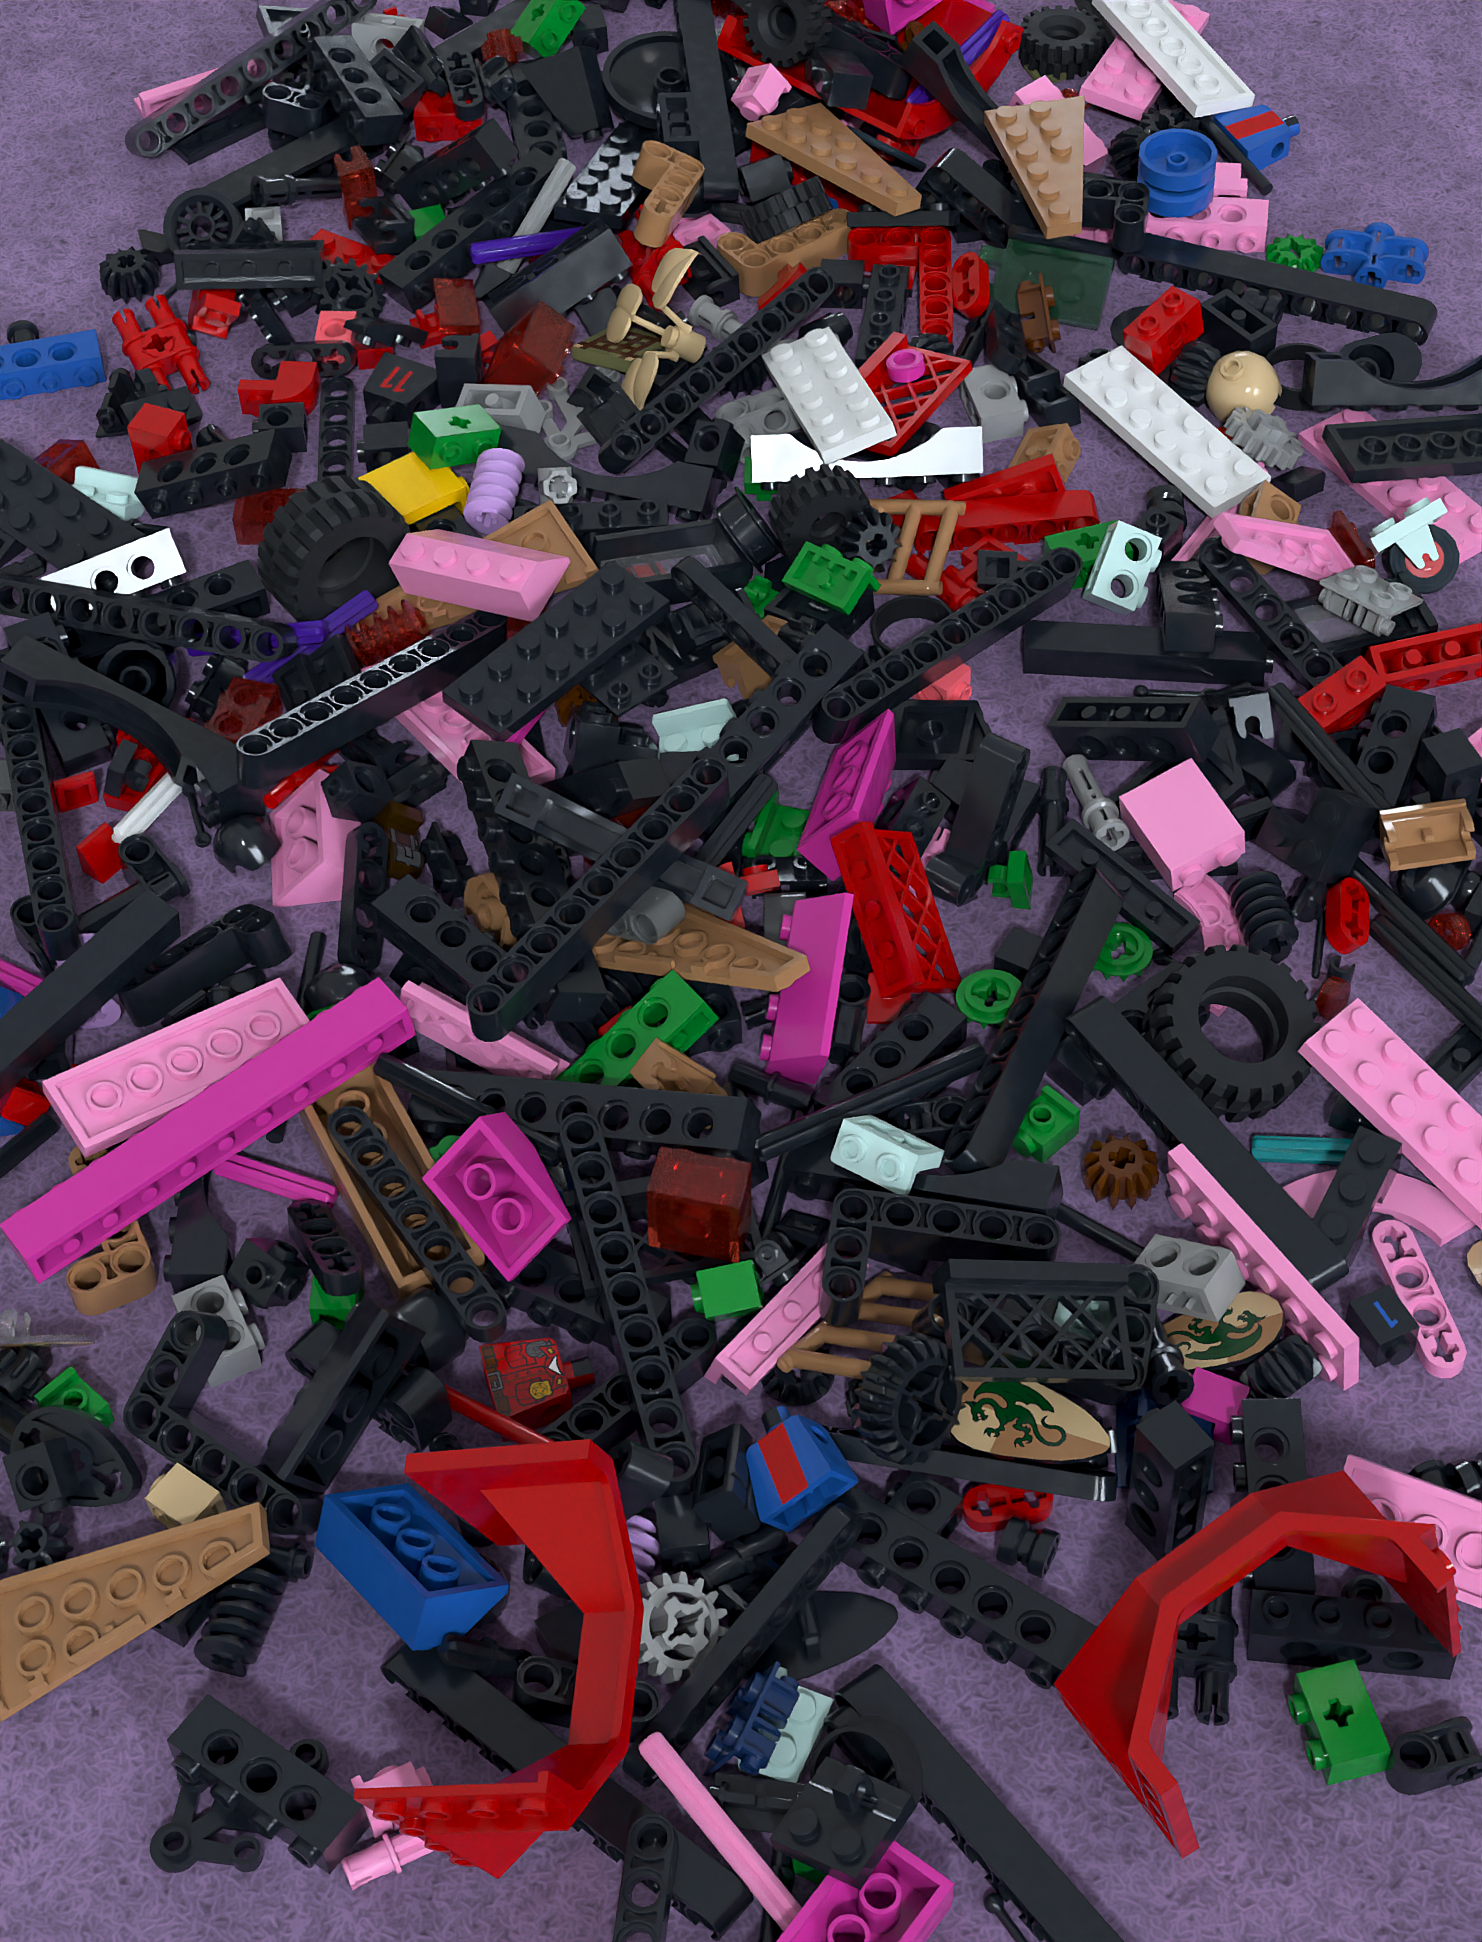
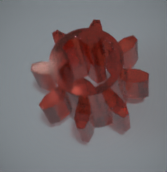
M509 28L497 29L486 34L487 41H484L485 44L480 45L484 61H489L494 56L502 55L507 58L509 63L518 62L517 57L520 56V53L524 52L521 36L515 37V34H512Z

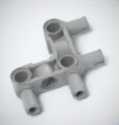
M834 334V335L836 336V338L838 339V341L840 342L838 335H837V334ZM784 339V340H780V341L777 342L773 347H775V346H777V345H779V344H783V343H788V344H789V343L794 342V341H796V340H795V339ZM777 386L753 396L747 395L727 402L716 411V418L731 422L734 425V429L745 439L740 456V461L745 464V457H752L751 436L781 435L802 428Z

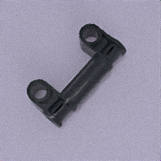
M134 834L126 837L120 843L118 854L123 876L130 886L78 915L81 934H96L147 888L165 902L178 895L184 897L190 893L188 883L182 872L173 862L169 861L150 837ZM23 896L13 902L10 908V917L19 944L29 954L32 962L46 977L52 973L51 968L55 967L57 962L50 959L44 951L35 923L31 896Z

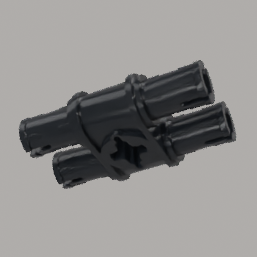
M1234 1585L1203 1607L1202 1614H1194L1179 1625L1167 1720H1172L1179 1715V1678L1191 1677L1199 1682L1197 1720L1200 1723L1209 1725L1212 1706H1214V1726L1224 1725L1230 1721L1229 1686L1238 1675L1237 1665L1234 1664L1235 1638L1239 1634L1238 1624L1232 1617V1590ZM1186 1641L1194 1642L1195 1650L1187 1649Z

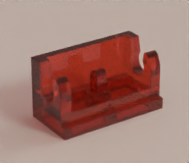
M360 145L350 147L352 161H342L341 156L338 154L334 156L335 167L339 171L338 176L344 206L343 215L346 218L349 230L353 229L352 218L361 215L366 217L373 211L372 206L360 207L357 201L363 197L378 196L373 165Z
M433 278L432 286L435 293L434 300L435 305H437L440 332L447 334L456 333L464 336H472V333H479L480 320L473 279ZM442 345L443 348L448 350L457 348L456 346L447 347Z

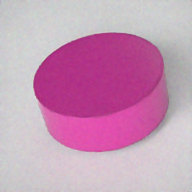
M913 349L896 351L886 361L888 376L895 382H911L920 378L925 372L923 355Z

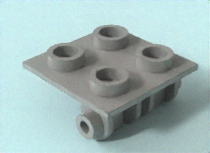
M1363 565L1349 568L1320 580L1319 583L1325 587L1318 598V601L1323 603L1324 609L1340 617L1343 616L1347 621L1354 617L1353 623L1360 626L1362 624L1361 628L1378 637L1382 634L1389 636L1392 633L1395 622L1391 620V617L1418 606L1424 601L1413 595L1411 588L1397 582L1390 583L1378 577L1376 570Z

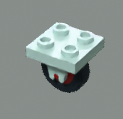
M1428 497L1407 508V511L1403 513L1405 519L1396 523L1392 517L1373 528L1372 532L1369 533L1371 539L1365 545L1372 558L1389 550L1388 567L1392 578L1397 577L1399 572L1407 571L1420 594L1437 592L1450 583L1459 568L1460 557L1456 541L1446 530L1433 524L1440 520L1448 510L1440 498L1430 503Z

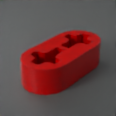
M967 252L961 255L955 261L952 268L953 305L965 317L970 319L980 316L987 309L990 300L988 264L974 252Z
M1351 877L1345 878L1328 889L1326 895V936L1331 946L1337 952L1344 955L1350 954L1365 945L1369 937V896L1364 886L1358 880Z
M983 1484L973 1487L965 1494L963 1499V1519L971 1529L978 1532L1004 1530L1013 1515L1028 1520L1030 1525L1037 1524L1047 1519L1053 1509V1494L995 1484ZM1033 1492L1034 1497L1039 1499V1507L1030 1508L1029 1503L1024 1501V1494ZM986 1501L988 1507H993L991 1516L983 1517L981 1511L976 1510L977 1502Z

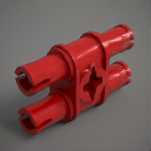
M642 204V205L639 206V209H640L641 211H642V208H643V205H644V204ZM636 210L635 218L638 221L640 211ZM631 230L619 232L618 236L623 243L620 242L619 238L616 237V239L633 264L626 269L632 279V284L640 287L649 306L658 312L662 311L655 308L652 301L655 294L652 290L653 278L665 254L674 248L684 249L683 245L676 240L673 231L664 245L656 248L640 243L634 237V232ZM690 267L685 272L686 276L689 278L692 277V271ZM685 275L682 277L678 285H683L688 282Z
M156 295L159 308L153 297L146 301L145 308L156 327L142 332L132 309H122L126 317V323L119 311L113 315L112 322L123 340L122 352L129 358L135 371L149 367L157 379L158 386L164 384L168 391L172 390L166 376L178 370L190 394H199L195 380L198 381L202 391H205L210 386V381L198 361L200 351L192 344L186 332L185 323L175 317L165 295Z

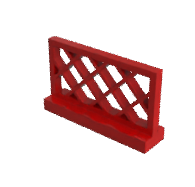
M893 332L858 371L879 403H885L883 409L893 422L897 435L892 437L890 441L884 440L865 448V450L893 457L973 370L971 361L909 346L906 334ZM903 349L919 351L923 355L925 372L922 376L930 374L931 378L914 383L906 382V385L891 388L895 383L899 382L891 380L888 376L886 361L889 356ZM948 369L954 370L952 373L941 376L936 375L937 372L945 371ZM936 389L933 394L919 398L916 396L918 393ZM907 396L911 397V400L892 405L890 403V401ZM916 411L913 416L898 420L896 418L897 415Z
M861 821L830 838L847 893L854 894L852 908L882 999H893L903 993H924L926 990L930 993H955L962 980L912 832L874 829L872 822ZM896 845H900L904 859L895 850ZM890 864L901 875L900 879L889 869ZM909 885L915 890L917 898L909 891ZM903 904L914 914L913 919L902 909ZM922 925L928 929L931 938L921 929ZM916 944L927 953L926 959L916 949ZM936 964L942 969L944 978L935 969Z

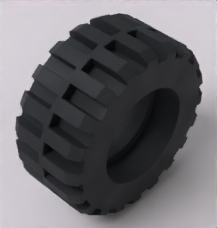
M340 476L326 477L322 483L314 481L307 484V489L301 493L298 491L294 492L288 497L290 501L284 507L279 506L273 513L274 520L272 523H267L263 530L264 541H259L258 574L261 576V582L297 622L322 620L363 590L369 591L377 599L398 587L400 584L389 565V561L405 535L411 533L404 517L370 483L351 476H342V478ZM345 544V545L342 547V549H341L332 559H330L329 561L326 562V560L328 559V557H329L337 548H339L341 545Z
M1220 944L1209 946L1205 952L1196 951L1186 957L1182 964H1178L1149 1001V1010L1143 1016L1141 1028L1147 1033L1143 1038L1218 1119L1221 1115H1225V1120L1232 1123L1242 1122L1247 1116L1253 1120L1265 1116L1271 1109H1276L1299 1087L1311 1073L1310 1068L1312 1065L1298 1050L1322 1026L1320 1023H1314V1019L1319 1015L1315 1001H1308L1306 997L1309 989L1301 979L1297 982L1289 974L1292 969L1285 963L1281 962L1280 965H1277L1270 960L1271 954L1259 949L1253 954L1248 952L1249 947L1233 944L1226 951L1225 946ZM1209 1004L1223 1005L1237 1010L1248 1018L1260 1035L1263 1045V1061L1257 1063L1238 1062L1225 1057L1215 1050L1201 1030L1198 1008Z

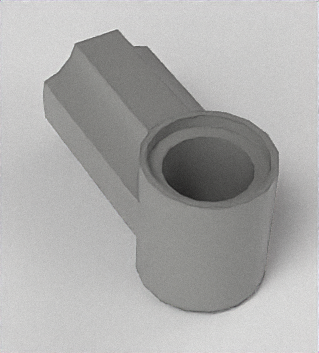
M572 467L537 469L539 505L550 499L554 504L573 503V495L577 493V481L572 478Z

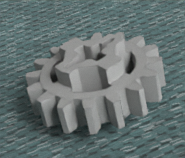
M1246 406L1243 409L1236 407L1224 424V427L1227 428L1225 433L1233 437L1232 442L1234 444L1240 445L1242 451L1252 460L1261 461L1268 467L1273 468L1274 464H1276L1281 470H1285L1286 467L1292 469L1304 452V449L1301 447L1303 443L1295 439L1296 434L1294 432L1288 431L1286 427L1287 422L1279 416L1266 414L1260 409L1252 412Z
M681 1571L672 1574L671 1578L668 1573L653 1577V1583L649 1581L639 1585L644 1605V1616L638 1664L647 1661L649 1663L647 1676L653 1678L663 1673L664 1681L668 1684L678 1682L680 1678L685 1682L714 1648L718 1638L723 1637L729 1630L719 1626L718 1619L727 1615V1610H715L712 1604L719 1595L717 1591L704 1594L702 1592L704 1579L699 1577L688 1582L686 1572ZM675 1596H679L688 1602L686 1604L680 1603ZM683 1617L679 1622H677V1618ZM672 1633H674V1637L668 1638ZM671 1651L676 1658L682 1657L684 1661L671 1659L663 1653Z

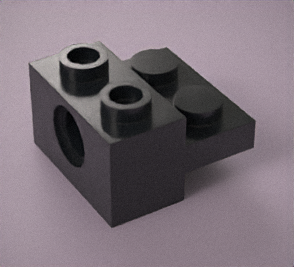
M787 586L764 608L765 617L770 615L788 621V618L799 620L801 616L817 620L816 628L821 629L827 624L847 640L875 613L873 591L868 588L865 589L849 616L789 589Z
M583 701L581 707L570 706L563 753L573 771L584 772L615 763V760L629 761L657 757L658 748L649 734L643 731L642 726L632 723L618 724L612 713L606 710V706L597 702Z

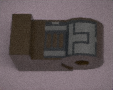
M390 800L372 820V822L381 826L388 838L389 849L386 878L400 881L409 874L415 880H418L424 866V854L419 849L417 830L423 824L422 811Z

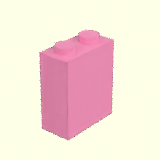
M1192 758L1119 797L1121 819L1126 823L1128 829L1173 892L1183 886L1188 887L1198 883L1206 873L1219 866L1225 867L1233 864L1246 852L1245 831Z

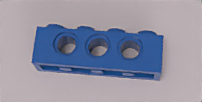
M96 329L0 345V400H15L28 395L54 393L62 389L79 386L89 387L96 383L106 382L102 352Z

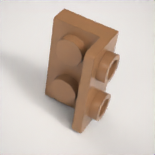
M1068 423L1029 428L1008 468L1053 453L1066 484L1080 457V443L1074 437Z

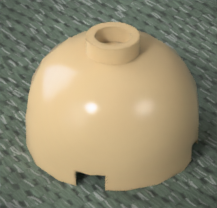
M1235 351L1224 355L1217 361L1210 375L1205 395L1210 411L1219 421L1225 423L1236 407L1243 409L1246 406L1252 412L1260 409L1270 415L1276 408L1274 402L1278 394L1281 397L1282 387L1276 370L1263 356L1250 351Z

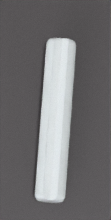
M168 772L114 827V833L111 835L114 843L120 844L128 836L142 834L182 792V787L173 783Z

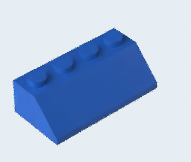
M409 1483L325 1495L314 1544L315 1547L413 1651L429 1650L440 1646L443 1636L447 1634L465 1635L508 1593L510 1584Z

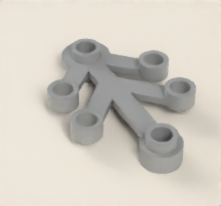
M601 366L595 367V369L612 381H617L621 386L620 371ZM552 377L546 382L547 396L555 401L566 424L560 432L553 421L552 403L548 400H539L546 412L541 429L546 437L544 442L561 459L568 462L574 458L578 449L597 444V442L589 432L578 434L585 427L576 416L584 408L578 406L576 408L574 405L566 402L569 398L568 381L565 378Z

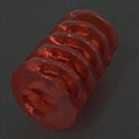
M406 599L401 600L402 613L400 614L390 605L387 606L388 619L386 620L376 611L373 613L374 625L372 626L364 618L359 619V632H356L350 624L345 625V634L360 669L377 664L379 659L383 661L393 656V653L396 654L430 636V628L421 611L416 607H412Z

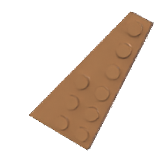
M1085 95L1051 101L1038 100L1031 104L1013 107L1001 106L994 110L984 111V124L1046 239L1076 235L1082 232Z
M822 103L799 109L791 108L785 113L775 116L767 115L762 117L761 120L747 123V138L777 154H781V156L893 216L920 209L922 195Z
M683 904L686 913L685 919L653 945L604 934L591 948L597 966L601 968L666 976L673 969L682 979L773 992L790 987L795 980L810 971L806 955L686 904Z
M259 1502L1 1579L0 1723L270 1554L267 1514L264 1507Z

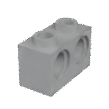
M1155 1234L1134 1262V1264H1143L1149 1267L1158 1278L1160 1291L1157 1309L1219 1322L1237 1294L1246 1284L1232 1250L1221 1246L1191 1242L1183 1238H1172Z
M223 1275L171 1296L176 1314L186 1310L208 1313L217 1312L215 1314L220 1315L227 1323L229 1338L224 1349L231 1346L235 1347L223 1350L207 1380L210 1389L262 1367L258 1351L264 1349L265 1344L255 1322L250 1325L246 1324L243 1316L249 1312L239 1288L230 1290ZM200 1325L198 1326L196 1331L197 1341L199 1340L201 1334Z

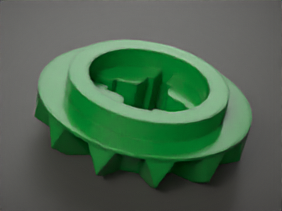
M1288 233L1285 239L1275 237L1273 243L1267 245L1266 261L1315 272L1320 268L1323 256V247L1316 244V239L1306 240L1303 234L1299 237H1293ZM1290 249H1293L1297 255H1300L1299 258Z
M1114 923L1092 972H1102L1105 980L1111 976H1120L1123 982L1129 975L1134 974L1140 977L1143 969L1151 965L1153 946L1149 937L1135 926L1125 923ZM1122 943H1125V955H1121L1116 960L1112 959V951H1116L1118 947H1121Z
M987 969L974 972L963 979L957 988V1010L967 1016V1023L977 1021L983 1029L988 1024L995 1023L1001 1027L1022 983L1015 976L1001 970ZM992 991H995L997 1001L993 1003V1006L986 1007L985 1001L992 995Z

